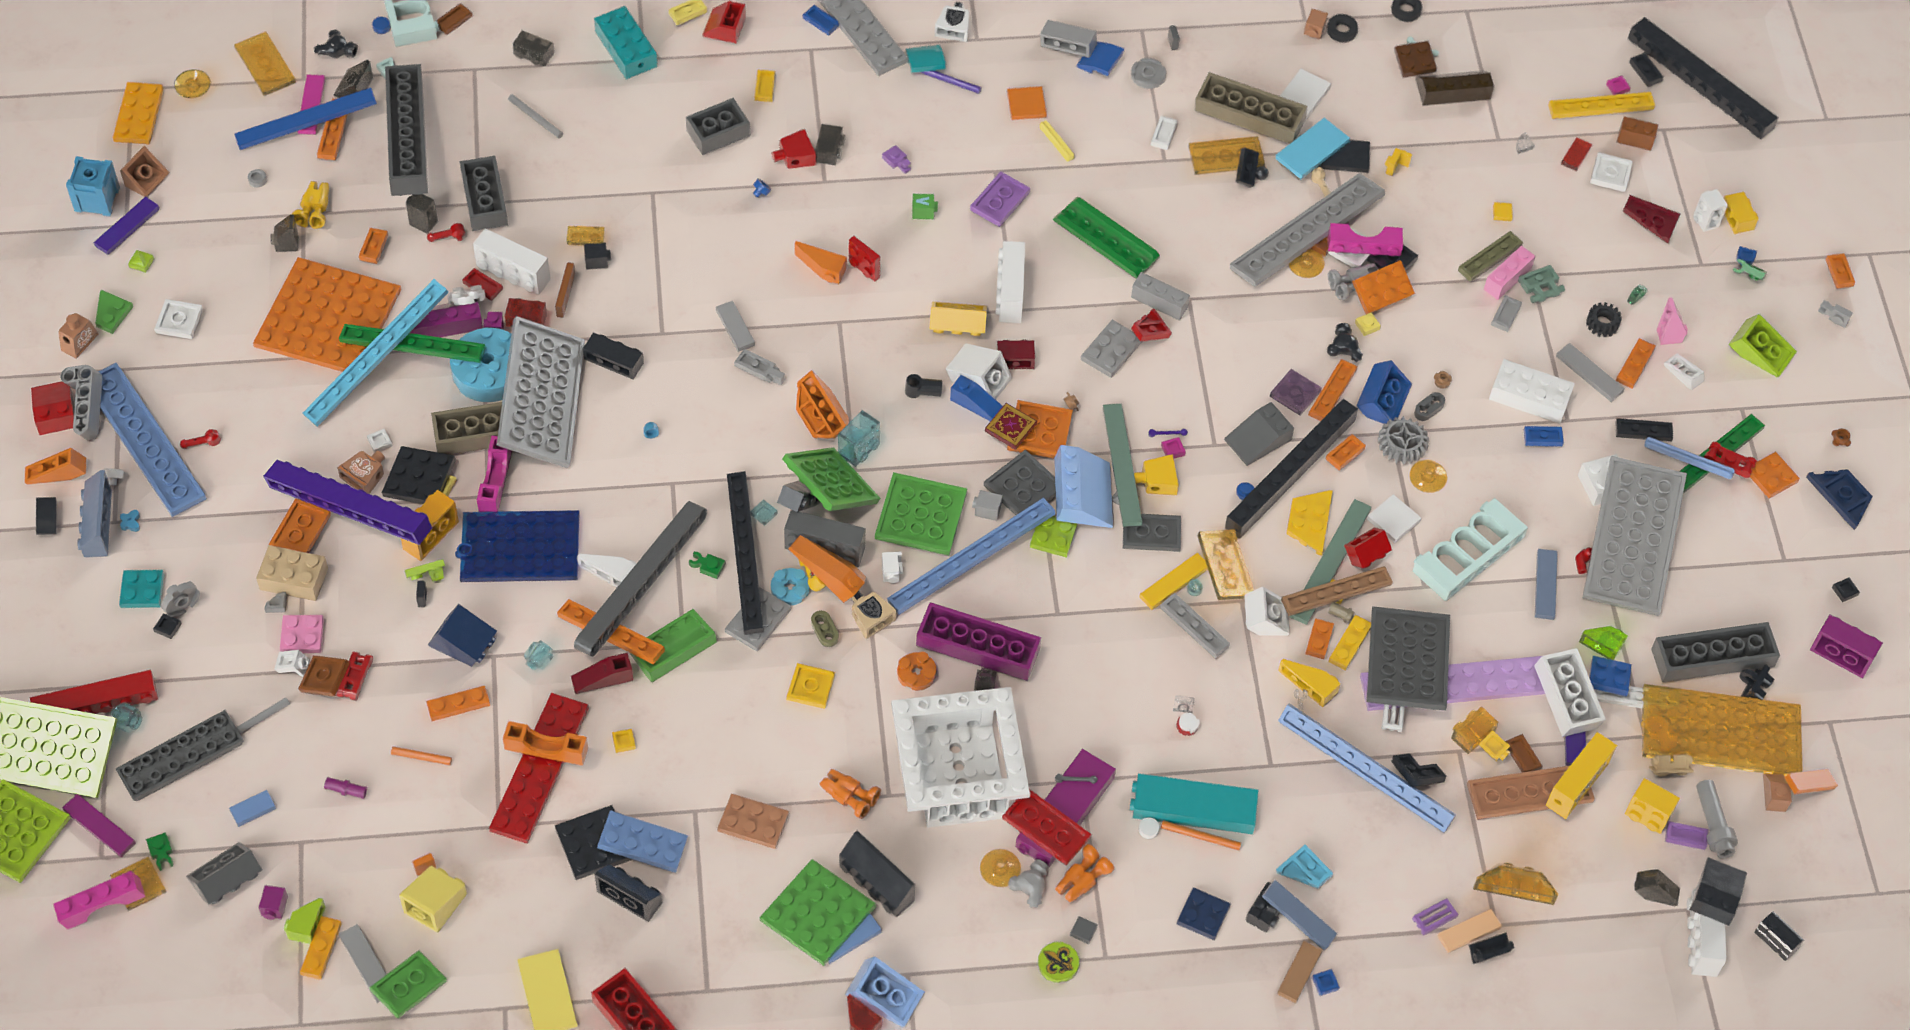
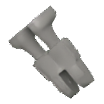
M1375 263L1356 266L1348 269L1346 275L1340 276L1337 270H1330L1328 272L1329 285L1332 290H1335V295L1338 299L1345 300L1351 292H1356L1352 281L1377 271V266Z

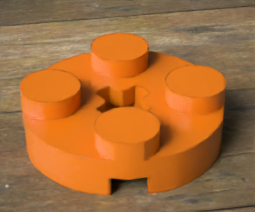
M923 651L909 653L900 658L897 667L899 682L903 686H908L915 691L930 687L937 672L935 662ZM915 668L921 669L918 675L916 672L912 673L911 671Z

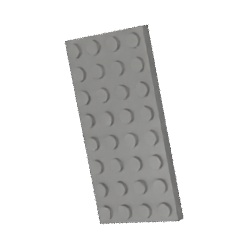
M518 316L514 318L497 446L564 468L570 465L584 339Z
M1611 456L1582 598L1656 616L1660 615L1687 473Z

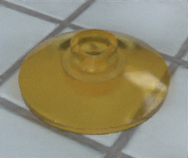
M197 69L182 72L174 82L176 92L185 98L200 97L209 90L211 85L209 76Z
M1311 248L1288 263L1290 270L1303 278L1318 276L1323 271L1325 264L1322 255Z
M1422 460L1415 463L1409 473L1413 486L1426 493L1440 491L1447 482V473L1444 467L1432 460Z
M1004 849L988 852L980 863V873L983 879L995 887L1009 886V879L1013 876H1019L1021 872L1019 859L1012 852ZM998 863H1003L1004 866H1003V867H999L997 864H998Z

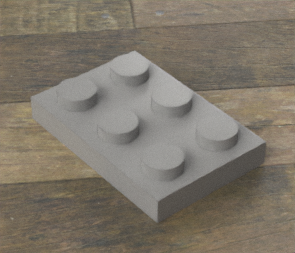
M1112 319L1081 355V360L1112 378L1142 341H1139L1133 331Z
M759 587L764 632L744 635L741 609L725 628V633L755 651L761 648L791 611L789 604Z

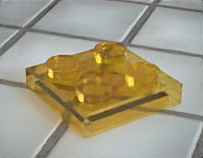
M149 856L110 875L112 879L132 871L140 878L146 897L125 905L128 911L166 893Z

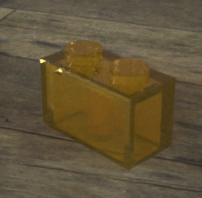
M1481 706L1476 711L1472 710L1467 715L1466 720L1455 724L1452 728L1453 734L1451 739L1469 754L1479 746L1492 730L1496 731L1499 722Z

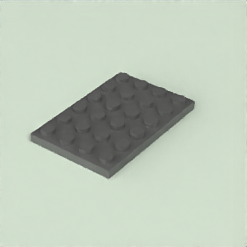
M1372 606L1366 702L1446 711L1450 637L1449 614Z

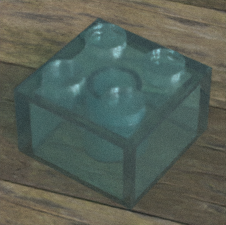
M862 410L838 434V452L855 467L860 462L863 463L867 459L868 454L872 450H876L880 444V422Z

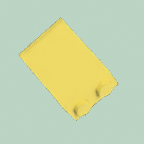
M430 866L405 888L399 896L405 914L438 933L467 895L465 883L459 878L453 879L448 876L445 870Z

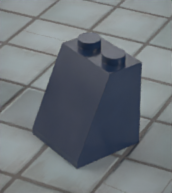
M458 603L428 643V646L472 667L476 662L480 663L486 655L484 650L486 647L490 648L495 642L496 638L494 635L497 630Z

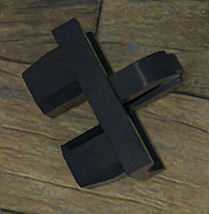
M1764 665L1761 670L1757 669L1755 672L1750 669L1741 671L1739 677L1747 684L1741 694L1742 698L1747 699L1751 697L1757 702L1764 699L1766 692L1760 686L1768 688L1775 680L1768 673L1770 667Z

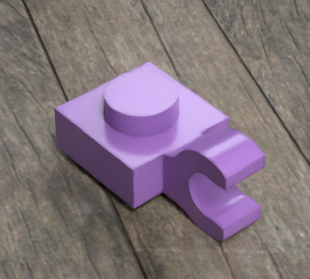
M896 145L882 153V159L893 169L898 166L905 174L911 170L908 167L911 162L907 159V155Z

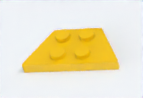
M1332 490L1296 497L1292 499L1286 534L1293 539L1299 540L1306 547L1309 545L1316 550V554L1321 556Z

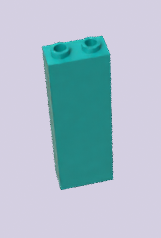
M1139 773L1137 781L1133 780L1132 792L1135 793V799L1131 798L1129 810L1133 811L1132 818L1134 819L1153 818L1157 822L1164 820L1178 825L1253 835L1258 801L1257 789Z

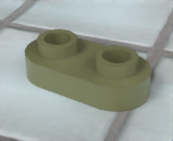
M822 610L813 613L811 625L820 643L826 647L836 645L839 640V633L830 615Z

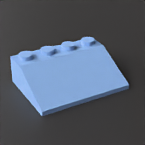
M1060 445L1054 457L1057 521L1112 528L1110 463L1079 447Z

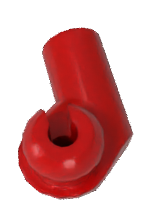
M1590 547L1581 550L1575 557L1578 574L1587 573L1586 563L1590 560L1592 551Z

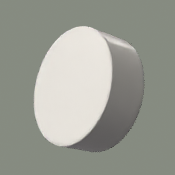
M1153 818L1143 819L1139 824L1140 835L1146 839L1155 838L1159 833V823Z

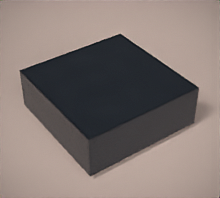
M1850 577L1832 586V589L1842 602L1852 599L1860 593Z
M417 580L416 600L418 607H425L427 600L426 582L422 580Z
M163 613L153 630L155 633L172 639L182 623L181 620Z

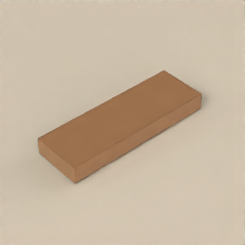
M1303 941L1277 995L1294 1003L1297 1002L1322 953V949Z

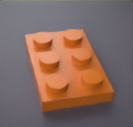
M1401 260L1352 281L1365 314L1415 294Z
M295 498L269 545L309 553L331 516V512Z

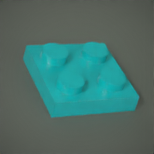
M123 570L119 601L120 608H160L164 579L163 570Z

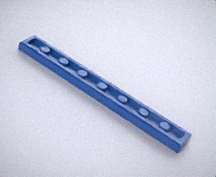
M368 88L234 133L239 149L242 150L376 105L377 102L372 88Z

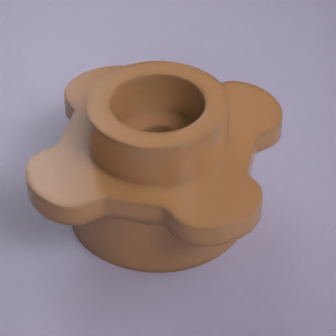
M1066 392L1068 396L1063 398L1068 408L1079 411L1077 407L1079 402L1075 395L1070 396Z

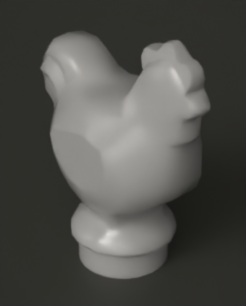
M1038 859L1031 863V870L1024 871L1019 876H1013L1008 881L1011 890L1023 891L1029 895L1027 903L1030 907L1036 908L1042 903V893L1045 889V882L1042 876H1046L1049 869L1045 862Z

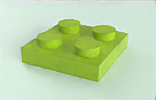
M1050 517L1035 528L1030 548L1067 558L1077 523L1057 521V517Z

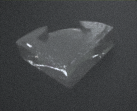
M1526 132L1517 141L1516 150L1518 154L1534 149L1535 144Z

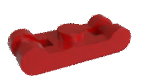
M1712 442L1709 446V451L1704 456V458L1733 468L1735 474L1744 478L1751 476L1752 468L1757 464L1755 458L1745 457L1726 449L1718 442Z
M352 652L349 659L350 664L337 690V697L343 698L346 696L350 697V700H358L360 689L373 662L372 655L366 654L363 656L359 652ZM352 685V690L347 689V686Z

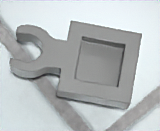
M1825 300L1818 310L1822 314L1829 315V320L1844 328L1853 313L1838 304L1834 307Z

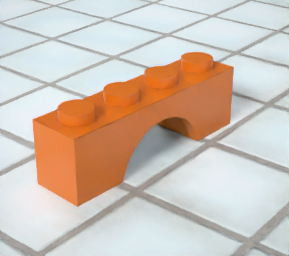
M508 721L503 735L505 750L582 766L588 751V742L585 736L567 733L562 737H549L537 733L526 724Z

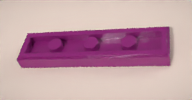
M76 794L62 807L64 812L69 814L70 817L120 858L136 844L134 839L79 794Z

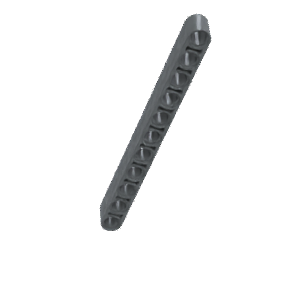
M688 501L579 633L574 642L575 649L592 657L596 655L703 523L707 515L706 508L691 501Z

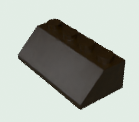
M1486 71L1417 76L1415 78L1423 106L1491 100L1494 90L1491 73Z

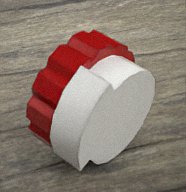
M1191 713L1181 715L1177 720L1176 727L1178 732L1184 736L1194 735L1198 730L1200 720Z

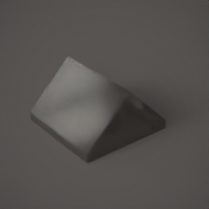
M368 59L347 69L334 93L335 97L341 98L369 87L373 74L371 63Z

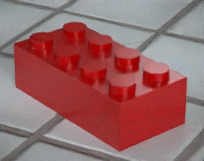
M626 968L591 992L593 1003L615 1030H676L674 1025Z

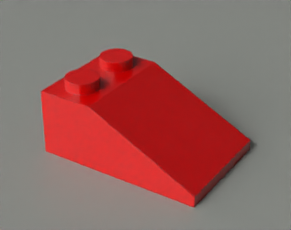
M62 381L32 387V409L39 435L73 429L75 407L71 387Z

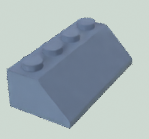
M100 470L87 479L84 489H81V499L83 501V505L80 506L82 522H79L81 538L78 539L77 545L78 550L82 551L84 558L108 556L112 489L105 470Z

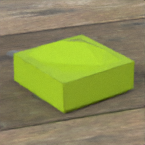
M136 250L128 263L129 268L146 273L154 260V256Z

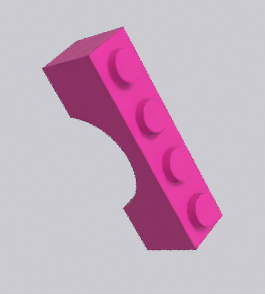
M1330 223L1328 251L1401 256L1403 248V228L1385 226L1378 235L1364 237L1356 234L1349 224Z
M491 436L486 476L483 484L480 483L477 495L479 512L498 514L512 450L497 446L498 436Z
M129 871L53 903L58 922L68 930L87 922L88 916L99 908L113 904L127 905L146 896L140 878L132 871Z

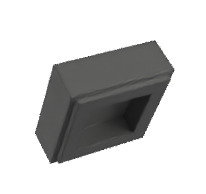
M1172 25L1169 26L1168 40L1171 50H1178L1180 38L1177 27Z
M1079 916L1070 936L1089 944L1098 924Z

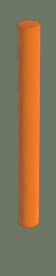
M1162 821V829L1232 849H1240L1241 842Z

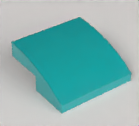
M940 45L905 48L911 73L946 69Z

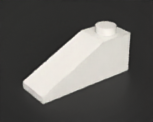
M580 553L577 556L579 567L615 587L620 585L637 564L623 557Z

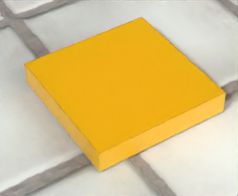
M797 663L786 699L825 709L835 678V672Z

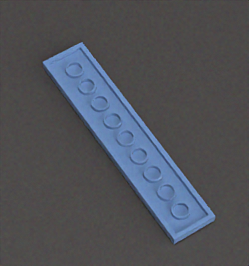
M117 362L98 371L102 375L100 409L171 517L206 500L204 492Z

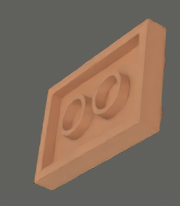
M731 793L717 829L718 832L776 849L789 811Z

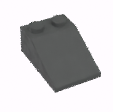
M1270 402L1251 414L1228 434L1224 440L1245 465L1248 466L1291 441L1294 427L1277 407Z

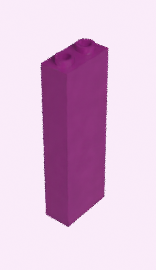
M1082 748L1062 776H1096L1097 782L1094 784L1090 781H1062L1061 783H1056L1045 798V801L1078 825H1081L1114 780L1116 768ZM1021 832L1016 837L1015 847L1019 852L1024 855L1028 854L1034 860L1038 859L1045 862L1050 868L1056 859L1054 856Z

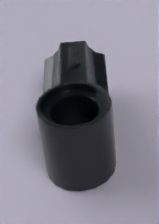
M911 374L906 379L905 394L909 398H917L920 395L941 397L942 380L924 379L917 374Z

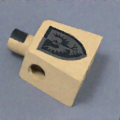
M858 591L851 597L854 601L852 617L865 639H868L896 621L895 608L877 593L872 592L864 596Z

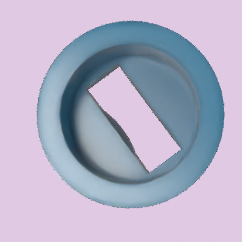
M654 422L646 423L643 428L644 436L650 439L657 437L659 434L657 424Z

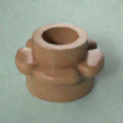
M1445 371L1436 373L1434 375L1435 385L1438 388H1447L1452 381V376Z

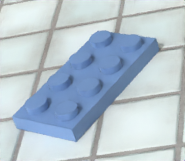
M610 810L597 848L676 873L688 835Z

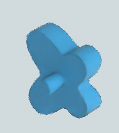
M137 510L120 515L122 521L120 527L123 531L129 529L137 532L140 530L139 524L136 521L140 517Z

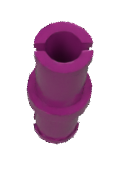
M327 777L325 780L324 789L339 792L343 796L351 795L364 799L366 796V786L350 783V780L342 781Z

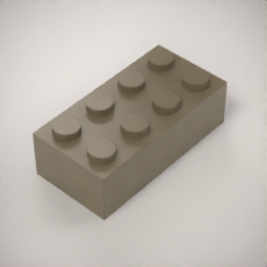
M502 402L432 412L437 452L451 455L489 449L491 436H498Z

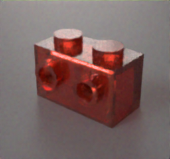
M509 298L504 315L506 327L513 326V320L516 316L544 325L547 315L546 302Z

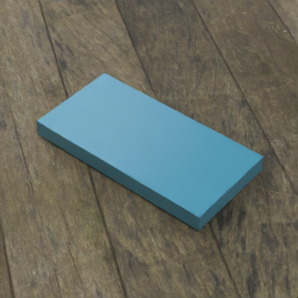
M1323 118L1276 154L1275 159L1298 178L1302 179L1349 143L1350 137L1326 118Z

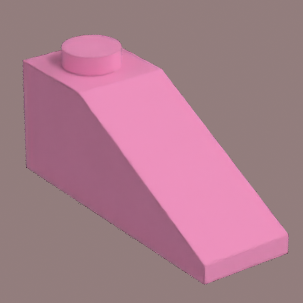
M1668 298L1657 327V334L1661 345L1682 343L1685 335H1687V326L1683 323L1673 298Z

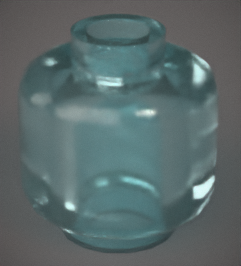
M541 640L539 642H532L524 653V658L527 660L525 664L534 671L536 668L544 670L553 658L551 652L553 649Z
M121 703L115 706L110 713L111 717L118 719L116 727L125 732L136 730L142 722L140 710L128 703Z

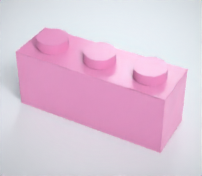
M1520 246L1487 277L1484 290L1497 300L1500 299L1518 282L1519 276L1527 274L1532 269L1535 255L1523 246Z

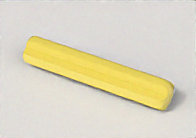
M1047 120L1041 122L1040 129L1068 162L1073 160L1075 154Z

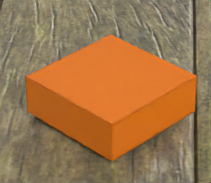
M432 853L412 861L417 876L421 875L430 866L436 868Z

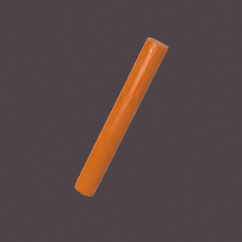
M394 746L391 749L392 755L451 765L452 757Z

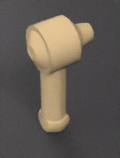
M1318 167L1312 171L1311 180L1319 184L1324 197L1331 193L1324 180L1326 173L1321 167Z

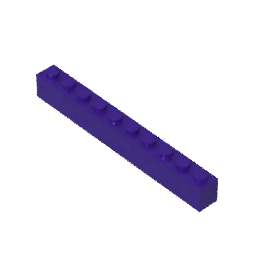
M276 460L263 475L271 489L420 545L432 529L429 517L423 512H415L407 506H399L393 501H386L377 495H370L362 489L357 490L348 484L338 483L332 478L328 479L319 473L309 472L303 467L293 466L287 461Z

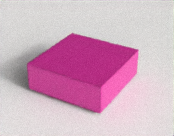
M1623 76L1607 80L1606 82L1613 95L1630 92L1631 87Z
M1179 437L1161 442L1165 456L1173 454V459L1185 456L1186 451Z

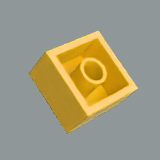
M1644 778L1634 793L1625 814L1633 821H1638L1647 826L1649 830L1661 834L1680 798Z

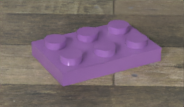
M1000 171L970 205V210L1000 227L1030 193V187Z

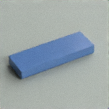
M871 914L865 918L829 959V964L882 933V929Z

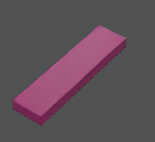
M307 74L301 111L321 104L325 75ZM318 124L298 130V134L316 135Z

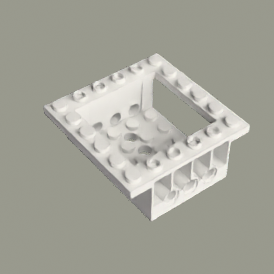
M1011 687L891 700L908 812L925 810L927 828L1002 819V815L1008 810L1009 800L1030 797ZM994 710H996L1007 778L1001 779L992 727ZM954 746H957L961 749V751L959 753H953L950 749ZM961 764L964 766V769L956 771L953 766Z

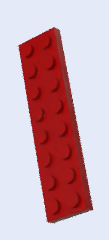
M551 693L534 731L549 737H562L567 733L577 735L589 706L586 703ZM523 754L490 824L489 832L528 844L564 762Z

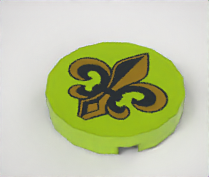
M1064 942L1047 944L1038 956L1040 973L1047 980L1054 983L1071 980L1079 968V956L1076 950Z

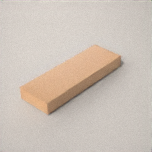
M1492 909L1438 933V938L1449 953L1501 929L1502 925Z

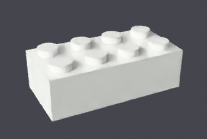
M486 228L473 243L476 266L481 270H487L496 277H502L511 284L521 286L528 292L538 295L551 280L548 258Z
M1003 241V248H999L996 315H999V322L1021 323L1025 242Z
M1503 359L1489 400L1560 424L1575 383Z
M1575 648L1545 655L1537 661L1534 666L1562 737L1598 729L1606 719L1578 649Z
M1697 886L1692 890L1691 898L1687 899V910L1690 909ZM1690 910V916L1687 920V928L1690 929L1691 933L1688 937V947L1691 948L1688 965L1692 967L1693 975L1717 977L1726 962L1725 924Z

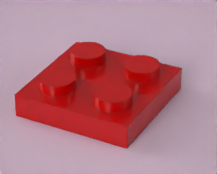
M852 236L849 239V263L854 268H858L865 277L876 282L880 278V255L857 237Z

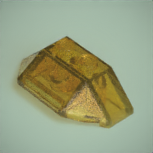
M1498 863L1479 875L1473 885V890L1554 905L1558 897V892L1541 871L1534 870L1531 867L1514 866L1511 863Z

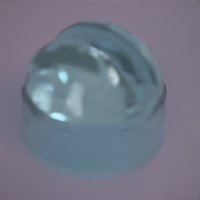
M1193 579L1189 581L1187 592L1190 595L1198 596L1202 593L1203 585L1200 580Z

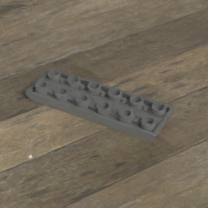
M223 710L115 769L133 801H139L241 746L244 740L226 710Z

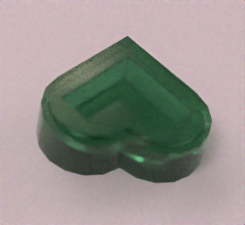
M1638 285L1631 292L1627 302L1634 305L1647 293L1648 289L1644 285Z

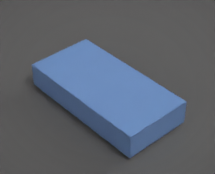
M265 790L229 809L238 827L275 810L276 807L268 791Z

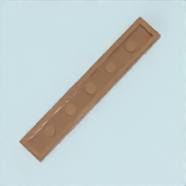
M1383 566L1283 596L1281 601L1288 616L1338 602L1342 599H1348L1391 586L1393 581L1386 567Z

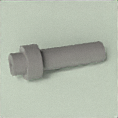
M1701 781L1696 785L1710 830L1707 834L1710 850L1716 852L1719 858L1731 857L1735 854L1734 847L1738 843L1735 831L1727 826L1714 781Z

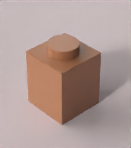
M1312 8L1305 24L1304 35L1320 39L1327 23L1328 13Z

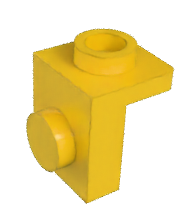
M1396 148L1392 156H1388L1385 166H1387L1385 174L1392 176L1398 164L1409 167L1412 154Z
M1493 730L1479 744L1495 761L1499 758L1503 761L1510 754L1508 750L1510 745Z

